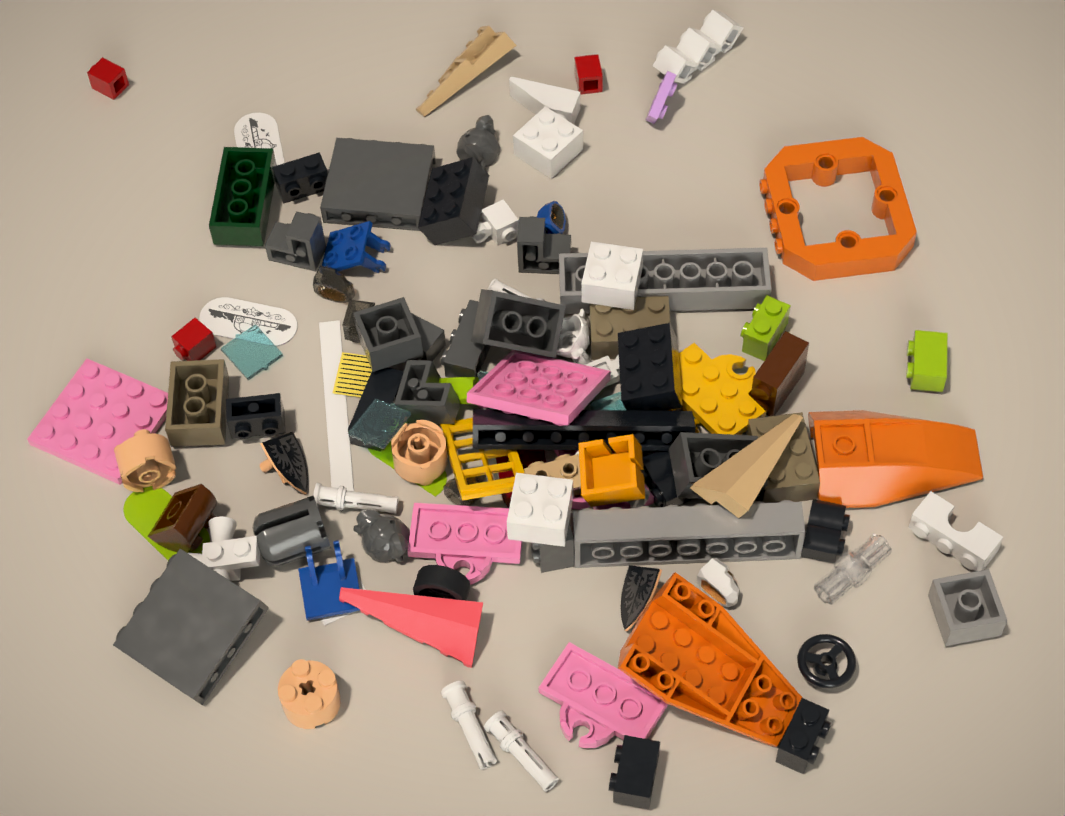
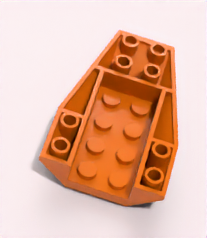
M865 410L808 412L810 437L814 438L820 480L818 500L846 505V508L877 507L928 494L930 491L935 492L982 480L983 478L975 429L955 424Z
M676 572L672 574L648 603L620 650L618 669L665 703L772 747L778 746L802 698L723 606Z

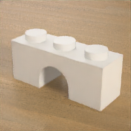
M930 491L913 512L908 528L919 538L926 539L936 545L941 552L950 554L958 559L964 567L975 571L984 570L998 552L1003 536L981 522H978L968 532H960L953 529L949 521L955 506Z

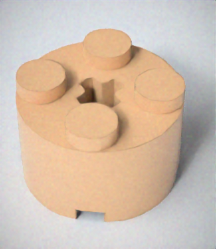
M416 420V423L401 425L394 432L391 439V450L395 472L408 482L419 483L424 486L432 484L445 471L448 463L446 439L441 428L431 421Z
M146 429L139 430L134 433V437L127 439L114 448L121 480L127 490L144 492L143 488L150 486L153 487V490L169 484L176 476V464L170 443L163 435L150 433Z
M296 660L279 680L278 696L286 717L293 725L303 729L316 728L315 726L323 723L326 725L331 722L337 715L341 704L340 692L335 674L325 664L312 660Z

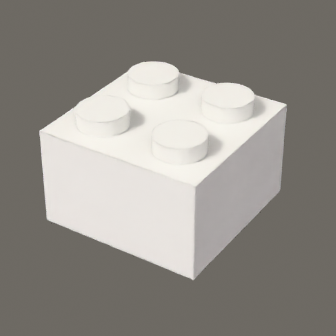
M545 106L513 135L514 155L552 179L583 150V130Z
M591 241L581 283L582 302L634 310L643 268V249Z
M516 473L507 517L508 539L565 547L573 502V480Z

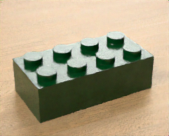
M224 147L209 221V229L214 245L264 246L275 184L272 167L277 165L273 148Z

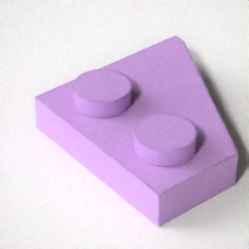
M667 71L664 75L646 121L655 124L658 118L663 119L668 108L664 104L667 96L672 97L677 87V83L674 82L676 74Z

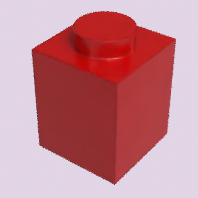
M599 55L574 57L575 78L580 95L603 92V75Z
M103 57L87 72L92 89L113 100L129 86L125 69Z
M193 318L171 336L174 344L173 351L182 361L184 359L187 361L201 360L217 347L213 332L196 318Z

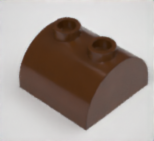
M203 484L175 492L148 537L162 547L178 552L179 549L185 552L196 550L203 540L199 536L202 528H209V520L216 517L212 513L217 505L215 496Z

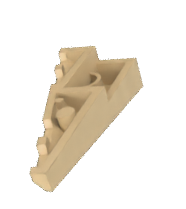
M490 26L480 27L477 30L479 35L474 41L471 40L466 44L467 48L456 57L438 80L440 85L434 91L431 90L427 94L428 98L416 108V111L425 117L517 45L505 32L495 33Z
M792 414L699 479L690 489L711 505L717 501L736 517L740 518L749 511L803 417Z

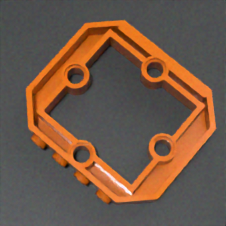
M857 137L784 146L764 168L763 179H760L759 186L761 194L766 196L764 206L766 214L771 216L769 220L771 234L776 235L774 242L776 254L781 255L784 265L812 281L895 271L914 247L917 230L892 152L868 139ZM870 171L875 186L871 207L872 213L877 218L885 220L889 235L861 239L856 232L844 230L837 234L835 242L805 246L798 220L800 205L796 199L792 198L788 181L812 179L816 185L827 187L835 182L837 175Z

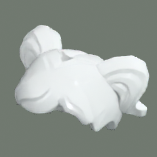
M583 308L580 309L579 314L563 318L556 355L572 358L574 363L585 365L590 363L589 355L585 352L590 344V320L585 315Z

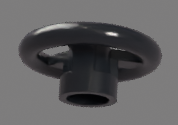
M820 634L809 638L802 644L797 655V664L802 676L808 682L817 687L830 689L842 686L851 679L856 669V657L853 649L843 639L830 634ZM820 643L835 645L829 652H824L820 655L808 652L813 646ZM843 651L847 657V668L841 676H838L836 672V659ZM806 662L814 664V674L808 669ZM822 662H829L830 665H824L822 664Z

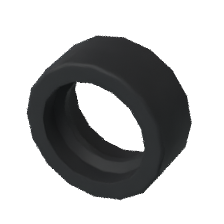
M427 565L418 571L413 594L466 601L470 590V581L465 575L452 568L441 565Z

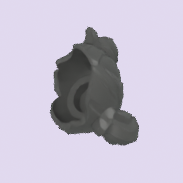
M490 115L478 118L476 127L468 130L461 136L456 151L461 160L474 157L483 169L486 166L492 165L500 152L499 143L494 136L496 131L494 130L493 119Z
M371 509L362 510L356 518L358 525H355L353 530L361 534L365 553L378 562L386 563L392 559H396L397 562L402 561V555L406 552L409 543L410 532L408 527L394 516L380 515L377 511Z

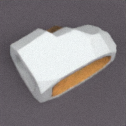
M712 558L700 569L697 575V583L714 601L722 606L731 607L738 602L740 589L735 584L734 575L729 572L728 566L719 559Z

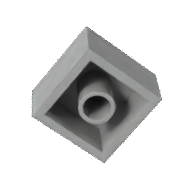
M989 569L933 579L928 597L945 646L1002 635L1007 618Z

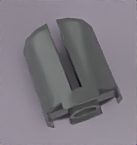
M314 495L259 513L254 518L252 529L254 535L257 536L261 556L270 566H280L306 557L305 546H311L312 555L331 548Z

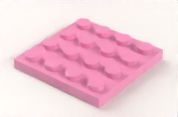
M512 350L467 392V403L475 404L480 408L501 410L506 414L527 416L532 420L541 419L549 421L558 426H568L610 381L611 371Z
M86 359L27 440L31 446L120 485L122 480L114 448L127 439L134 437V433L139 430L146 429L150 433H157L166 420L168 393L90 359Z

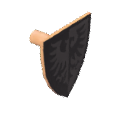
M290 432L260 443L268 458L260 463V469L263 472H267L274 468L283 484L289 483L296 490L307 494L308 468L295 434Z
M629 565L624 580L620 605L621 620L625 631H628L637 622L648 603L660 590L657 585L661 576V569Z

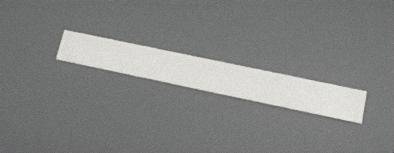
M340 320L319 322L331 487L339 488V486H344L347 488V491H354L346 395L332 394L342 355Z

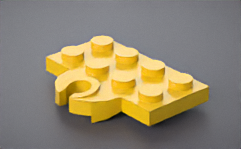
M693 343L679 353L683 406L688 411H692L693 416L711 434L742 435L747 431L748 419L766 416V411L751 397L753 377L756 374L755 368L751 366L748 367V371L745 374H736L733 370L743 368L746 363L745 358L728 354L711 359L700 347Z

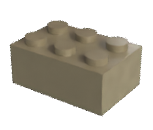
M669 296L636 297L634 310L589 303L591 360H598L605 356H609L610 359H616L617 355H619L618 333L670 323Z
M224 359L171 361L165 426L171 447L225 445L226 399H228L229 375Z
M803 412L793 413L801 415L803 419L768 476V485L760 493L761 502L779 503L784 500L800 502L817 499L820 480ZM792 414L748 419L746 435L758 436L760 438Z

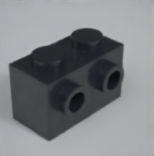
M320 152L272 167L276 187L283 204L323 192L325 189L328 171Z
M280 393L226 399V419L232 439H248L254 436H275L286 433L285 413Z
M801 698L778 748L776 763L804 774L808 763L814 764L818 756L820 747L816 745L820 737L825 739L832 723L827 721L830 710Z
M625 735L623 746L617 745L614 763H619L617 773H611L608 791H613V803L649 809L660 754V741Z

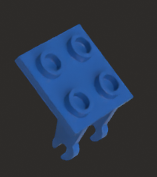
M371 221L330 232L320 274L324 276L359 265L376 273H379L380 269L385 271L386 263L375 259L365 252V247L368 246L384 253V249L390 251L391 244L371 232L373 225Z
M339 540L333 541L337 563L316 567L311 546H305L308 567L299 568L298 570L307 621L360 611L359 608L345 601L344 603L339 601L341 587L360 589L354 558L343 560Z

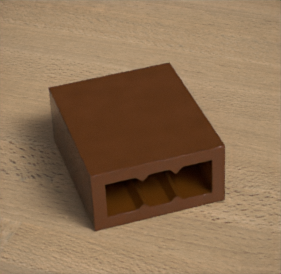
M787 331L784 332L753 377L751 397L766 411V415L769 417L776 415L805 372L809 342Z

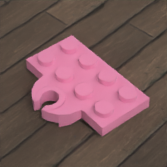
M414 503L407 552L408 557L436 559L437 565L454 570L459 567L469 568L470 571L466 574V577L471 585L485 577L490 570L492 562L520 564L522 541L508 539L507 517L509 508Z
M570 642L538 688L540 694L562 705L560 708V728L568 741L573 738L575 727L585 726L590 730L587 735L580 738L579 747L597 748L606 744L614 735L624 740L625 735L647 739L669 705L621 670Z

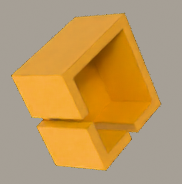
M633 434L608 438L609 444L616 454H612L611 449L603 439L578 443L581 495L590 507L646 499L644 475L641 472L643 470L642 446Z

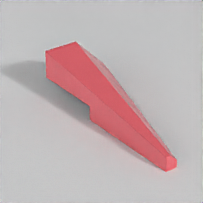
M341 587L340 602L344 603L345 601L359 608L365 615L368 616L370 614L382 620L385 625L422 644L425 642L440 650L441 654L445 656L450 655L463 662L464 666L472 668L483 602Z

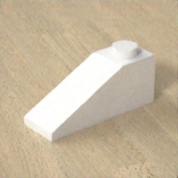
M510 77V96L535 115L546 106L572 124L575 123L581 108L579 91Z

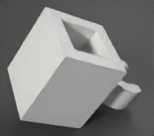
M504 199L482 209V222H479L477 234L472 236L477 244L485 241L488 236H491L497 246L510 242L517 237L519 220Z

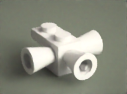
M214 517L209 520L212 542L203 543L202 554H188L228 580H240L242 568L260 566V550L257 536L233 539L237 522L229 517Z

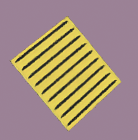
M342 352L332 394L354 397L362 396L372 372L366 355Z

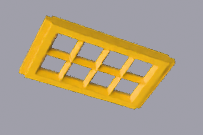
M473 418L455 420V424H440L446 439L447 453L462 501L513 491L515 477L494 480L492 474L513 470L514 476H516V473L525 474L517 450L492 449L485 451L484 449H479V452L459 455L457 449L472 447L473 438L455 441L453 435L473 432ZM508 456L510 461L489 465L487 459ZM482 460L484 465L483 467L465 470L462 467V463ZM487 475V482L468 485L466 478Z

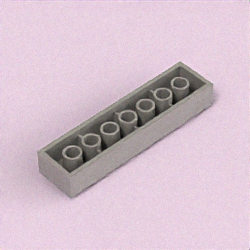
M767 248L643 251V268L637 297L669 296L670 311L754 309L757 303L762 304L766 295L771 297ZM588 253L559 254L560 304L566 305L564 314H579L582 308L585 313H589V303L582 302L581 283Z
M790 500L780 501L779 503L753 502L749 511L740 518L736 517L722 505L707 504L682 507L668 505L656 508L640 506L631 509L612 507L606 510L584 508L580 511H573L575 568L708 563L712 558H717L721 562L800 559L805 536L802 502Z

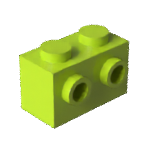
M766 295L762 304L757 303L752 313V321L750 323L746 322L740 336L743 337L742 352L765 361L788 324L791 305Z
M915 330L913 340H908L907 356H911V362H907L906 378H910V389L943 392L947 379L948 333Z

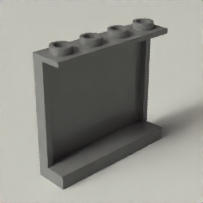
M336 138L320 206L323 223L354 226L371 221L373 223L372 227L420 231L418 224L432 164L436 163L434 145Z
M179 549L177 554H174L168 560L167 568L160 578H157L152 583L150 592L144 601L136 606L133 611V617L128 624L119 630L113 646L203 705L269 607L238 585L182 549Z

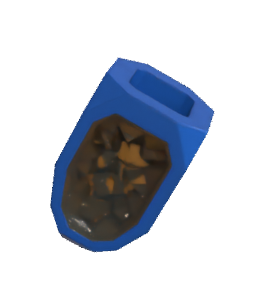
M557 201L545 204L538 211L536 217L545 218L546 234H563L566 225L563 207Z

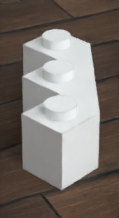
M712 10L705 17L700 30L689 27L681 35L677 48L665 45L658 52L653 67L664 75L667 71L676 74L674 82L685 84L692 79L691 73L697 69L702 71L714 62L716 54L720 51L726 53L730 50L744 27L726 14Z

